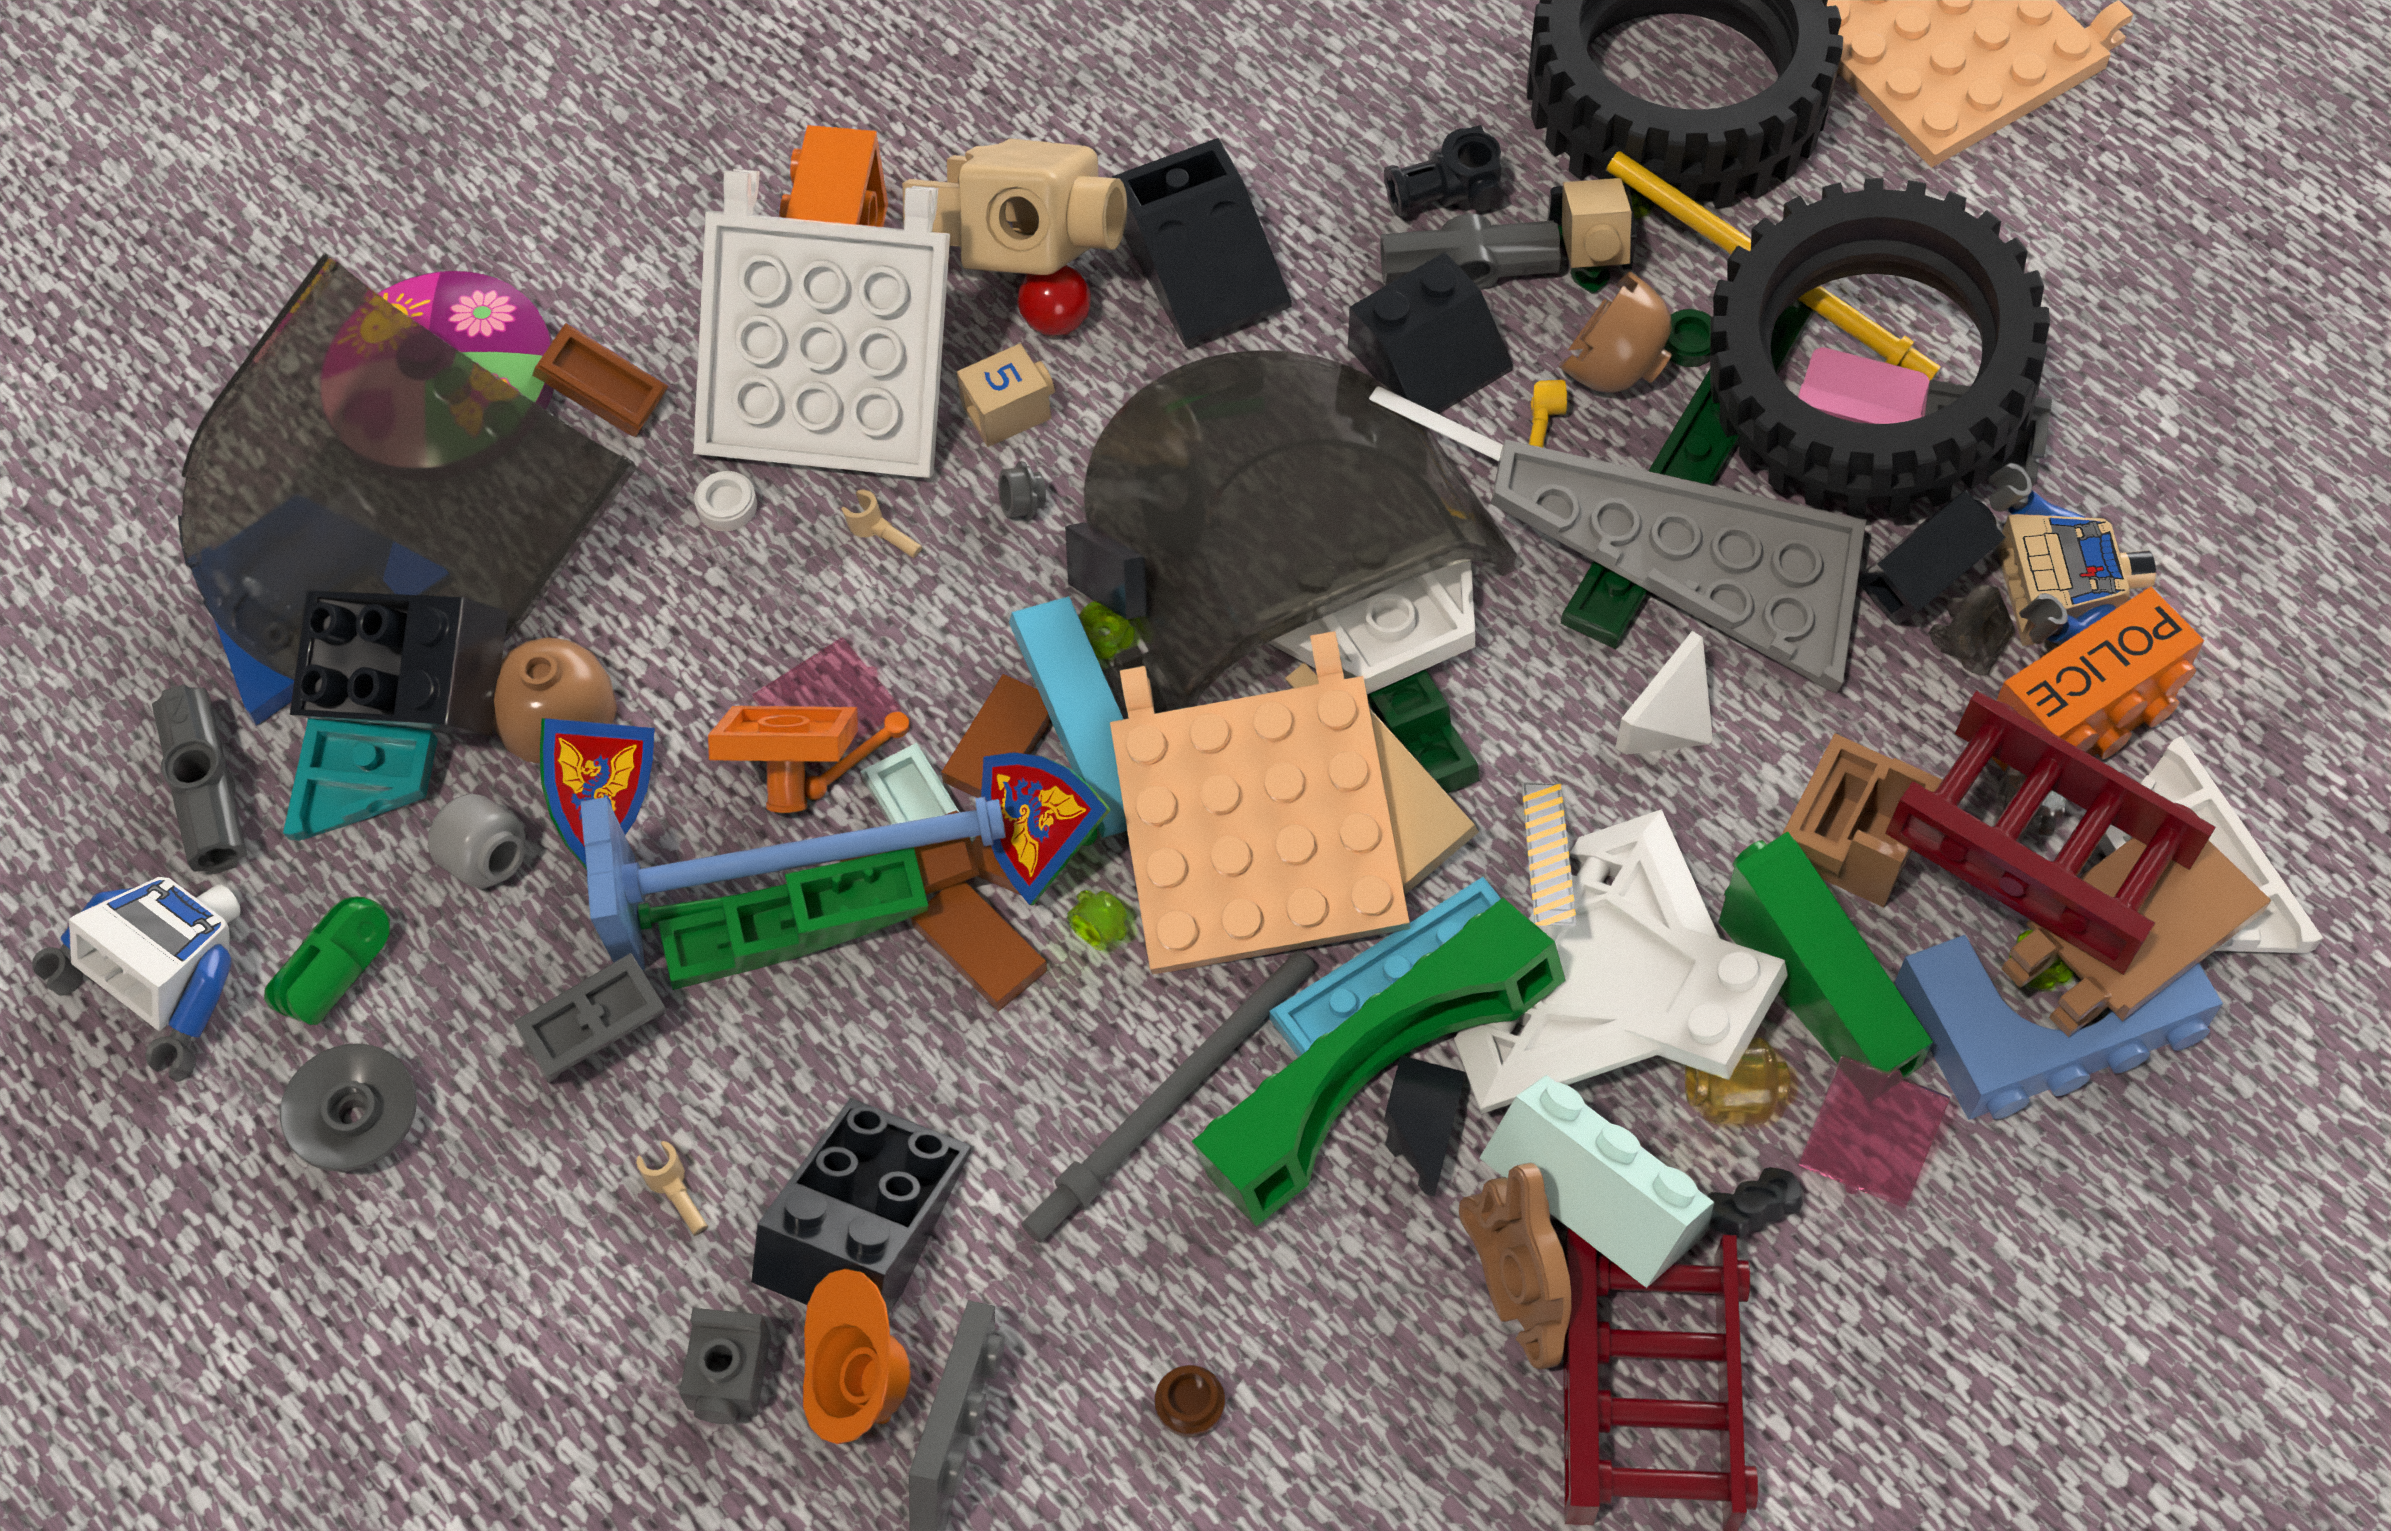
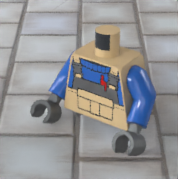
M2007 464L1988 477L1989 483L1999 489L1990 495L1991 508L1998 512L2008 509L2012 514L2008 515L2002 531L2006 538L1996 548L2022 646L2042 644L2046 641L2061 645L2126 603L2129 598V589L2147 588L2154 585L2156 565L2153 554L2148 550L2120 553L2112 524L2105 519L2086 518L2049 503L2032 490L2029 475L2017 464Z

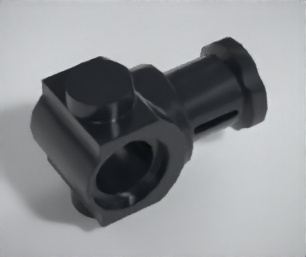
M1481 125L1471 128H1460L1446 136L1442 148L1429 153L1428 161L1404 168H1399L1395 165L1385 167L1384 183L1389 203L1395 215L1409 214L1411 207L1439 200L1444 207L1451 205L1462 211L1473 209L1485 211L1495 207L1504 196L1500 185L1502 169L1500 165V144L1493 136L1484 132Z

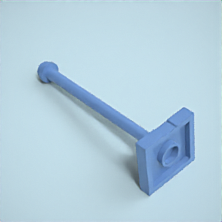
M984 796L975 798L976 810L642 869L638 862L635 863V855L608 798L581 801L590 919L613 963L632 953L640 968L645 970L638 904L645 902L646 894L980 835L983 846L994 845L993 840L1006 838L999 799L986 801Z

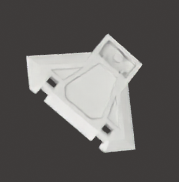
M1662 809L1579 837L1569 853L1570 857L1584 863L1577 876L1571 875L1577 926H1537L1555 941L1566 981L1517 1020L1463 1029L1454 1038L1481 1114L1512 1104L1518 1094L1545 1075L1555 1082L1569 1085L1656 1055L1729 1080L1788 976L1785 960L1719 938ZM1607 875L1615 877L1611 886L1603 884ZM1532 913L1531 916L1529 917V920L1532 921L1533 923H1534V913ZM1516 1024L1525 1026L1520 1036L1511 1034Z

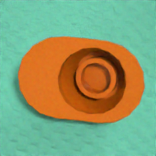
M842 1269L829 1273L815 1287L806 1310L804 1326L805 1374L803 1381V1409L809 1426L822 1440L843 1444L857 1440L873 1424H886L889 1422L892 1414L899 1409L907 1395L911 1372L906 1350L890 1335L886 1303L877 1285L862 1272Z

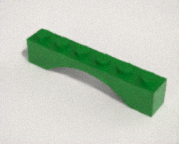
M1501 898L1485 912L1473 916L1467 921L1462 930L1434 952L1427 953L1419 958L1411 970L1384 991L1369 997L1361 1009L1333 1031L1318 1037L1305 1053L1279 1073L1267 1077L1255 1092L1227 1114L1220 1115L1212 1120L1204 1132L1192 1140V1144L1207 1176L1257 1227L1309 1185L1316 1156L1332 1123L1352 1096L1381 1069L1400 1058V1055L1403 1056L1410 1050L1445 1034L1482 1024L1515 1021L1566 981L1555 941L1505 898Z

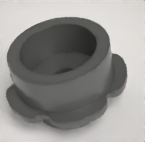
M1024 461L1018 462L1015 468L1001 470L998 480V492L1004 515L1006 517L1024 516L1025 521H1030L1036 514L1037 508H1043L1046 502V488L1042 474L1040 472H1033L1031 467L1027 466Z

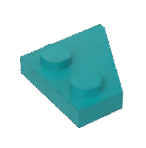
M308 718L283 834L289 840L300 841L425 799L438 742L437 736L432 730Z

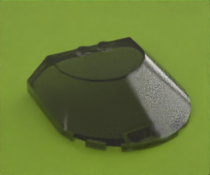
M324 253L213 402L195 433L181 475L186 480L183 492L182 515H178L180 543L185 564L191 569L197 587L204 599L202 602L220 628L241 649L258 662L282 676L295 680L307 590L465 597L508 611L505 643L527 619L637 467L626 456H620L586 437L427 330L360 281L336 259Z
M1251 350L1225 353L1185 364L1160 376L1132 396L1114 414L1103 429L1094 446L1087 466L1084 484L1085 521L1090 526L1145 557L1147 611L1145 616L1130 620L1182 709L1197 706L1200 696L1216 679L1237 661L1264 644L1414 578L1447 566L1471 561L1492 563L1502 576L1514 571L1517 553L1429 428L1369 399L1378 386L1396 394L1376 379L1345 364L1298 352Z

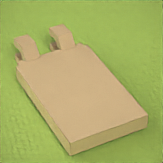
M1305 662L1285 678L1292 689L1318 684L1317 675ZM1370 709L1404 895H1406L1479 833V831L1468 816Z

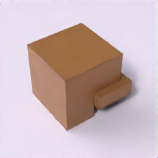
M1834 733L1782 835L1787 831L1790 833L1822 880L1884 908L1912 852V849L1885 834L1898 802L1912 781L1931 792H1935L1943 779L1896 758L1891 759Z

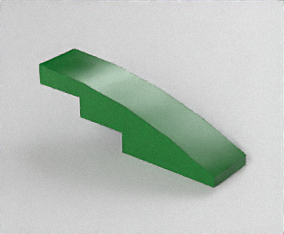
M914 847L785 874L786 884L723 897L721 898L722 908L659 921L658 925L672 990L805 956L870 934L928 911L929 906Z

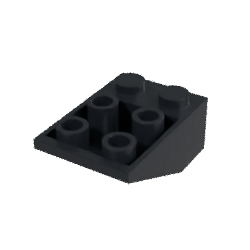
M1219 138L1112 176V178L1122 181L1126 191L1127 218L1123 236L1185 347L1292 307L1291 297L1244 181Z
M307 590L290 715L303 718L432 730V732L492 736L495 715L494 697L501 670L508 611L465 597Z
M850 1098L757 1223L751 1283L808 1305L815 1287L829 1273L850 1269L864 1273L877 1285L886 1303L887 1314L889 1315L905 1290L971 1153L972 1145Z

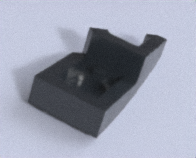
M1400 1055L1384 1121L1389 1126L1385 1146L1394 1157L1402 1154L1420 1176L1418 1181L1420 1189L1425 1194L1435 1197L1466 1072Z

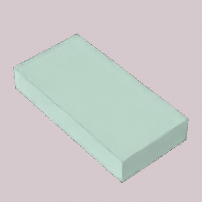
M917 743L861 770L862 780L889 825L942 816L956 810L959 812ZM975 836L970 837L971 844L975 840Z

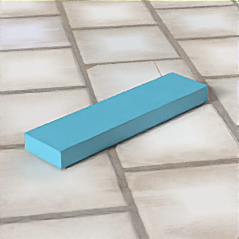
M1070 597L1012 612L1009 625L1072 770L1089 784L1111 809L1097 826L1101 837L1105 838L1127 831L1110 722L1123 720V716Z
M1484 877L1478 879L1410 922V929L1394 932L1270 1010V1021L1297 1057L1301 1056L1318 1037L1333 1031L1361 1009L1369 997L1384 991L1411 970L1419 958L1427 953L1434 952L1462 930L1469 919L1476 914L1485 912L1501 898Z

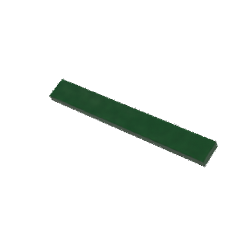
M1798 299L1782 312L1777 318L1773 329L1771 357L1777 376L1815 313L1813 309ZM1711 367L1648 470L1649 472L1713 486L1739 442L1740 435L1736 434L1727 438L1719 423L1720 403H1713L1710 387ZM1594 561L1563 611L1560 624L1616 650L1650 591Z

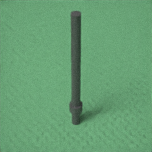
M1300 950L1291 955L1082 1163L1074 1161L1054 1181L1057 1188L1021 1223L1028 1235L1041 1243L1076 1207L1080 1210L1085 1209L1103 1191L1101 1182L1269 1016L1270 1010L1280 1005L1315 970V964L1311 958Z

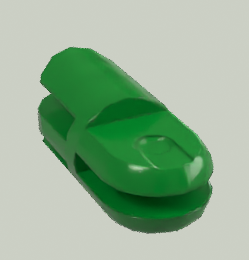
M360 896L343 898L332 906L265 987L264 1000L268 1007L283 1016L302 1021L308 1025H318L349 987L355 983L387 942L390 936V918L383 906L371 899Z

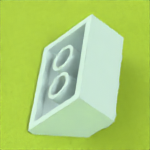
M1547 1075L1515 1097L1480 1156L1483 1162L1507 1179L1509 1170L1514 1166L1530 1162L1534 1163L1539 1168L1543 1177L1550 1214L1646 1288L1697 1244L1709 1228L1714 1201L1700 1192L1688 1175L1678 1169L1667 1167L1642 1148L1638 1139L1630 1131L1609 1123L1584 1104L1583 1098L1577 1091L1566 1084L1555 1082Z

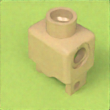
M1010 138L995 145L976 146L966 151L965 156L953 155L947 159V182L909 179L902 183L904 220L905 188H912V186L938 188L937 210L932 232L950 234L949 246L961 247V262L964 269L1049 275L1055 273L1090 248L1116 249L1124 234L1127 218V197L1124 184L1120 179L1098 177L1097 154L1092 148L1087 146ZM1007 221L1012 222V228L1010 227Z

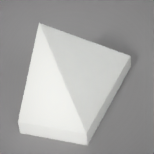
M1691 631L1621 718L1615 748L1627 755L1708 745L1711 743L1713 737L1702 636Z

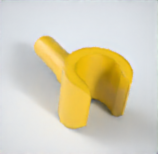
M1541 380L1534 385L1533 397L1531 399L1533 425L1529 445L1543 448L1548 426V415L1566 414L1567 388L1565 380Z

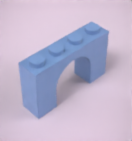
M1966 935L1906 956L1894 982L1897 990L1932 1039L1933 1043L1930 1050L1968 1120L1989 1112L1993 1119L2005 1118L2023 1109L2030 1102L2029 1097L2049 1089L2054 1096L2068 1094L2087 1083L2090 1079L2089 1074L2109 1066L2113 1073L2128 1071L2147 1060L2150 1056L2149 1051L2170 1044L2174 1051L2188 1048L2200 1042L2210 1033L2208 1026L2223 1005V1002L2198 963L2122 1021L2109 1008V1014L2104 1019L2091 1026L2081 1028L2070 1037H2067L2062 1030L2045 1028L2029 1022L2015 1013L2003 1001Z

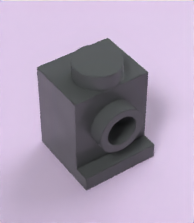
M693 1308L690 1319L692 1330L679 1392L686 1408L694 1410L696 1418L716 1424L734 1423L737 1415L757 1417L771 1334L762 1314ZM714 1357L732 1359L731 1365L722 1372H712L709 1370L711 1360Z

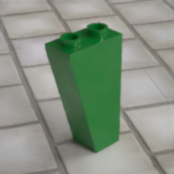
M1787 831L1769 844L1759 840L1744 849L1732 864L1734 870L1730 884L1724 892L1725 901L1718 923L1737 945L1785 960L1788 976L1778 992L1779 996L1864 1097L1871 1102L1921 1068L1933 1043L1932 1039L1790 833Z

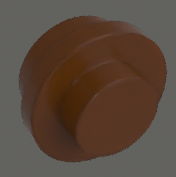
M1194 1365L1177 1367L1168 1372L1156 1388L1154 1398L1156 1414L1163 1426L1176 1435L1183 1437L1203 1435L1212 1430L1222 1418L1225 1409V1394L1222 1384L1212 1372L1205 1368Z

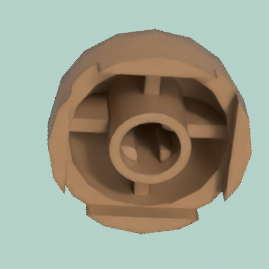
M1628 272L1615 285L1620 291L1613 301H1607L1606 299L1602 301L1567 350L1583 349L1579 356L1576 357L1572 354L1561 361L1558 366L1575 380L1595 391L1607 393L1625 391L1641 378L1652 383L1672 356L1671 353L1664 349L1672 331L1671 314L1664 300L1647 283L1632 272Z
M550 637L527 641L509 651L502 660L494 697L495 715L493 729L509 752L526 762L540 763L542 718L613 724L617 705L611 679L594 654L573 641Z

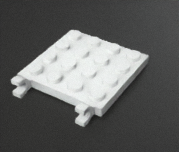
M744 169L724 171V212L708 211L705 213L693 454L924 478L933 476L950 234L932 232L937 210L938 188L922 186L905 188L904 229L753 215V207L758 195L760 171Z

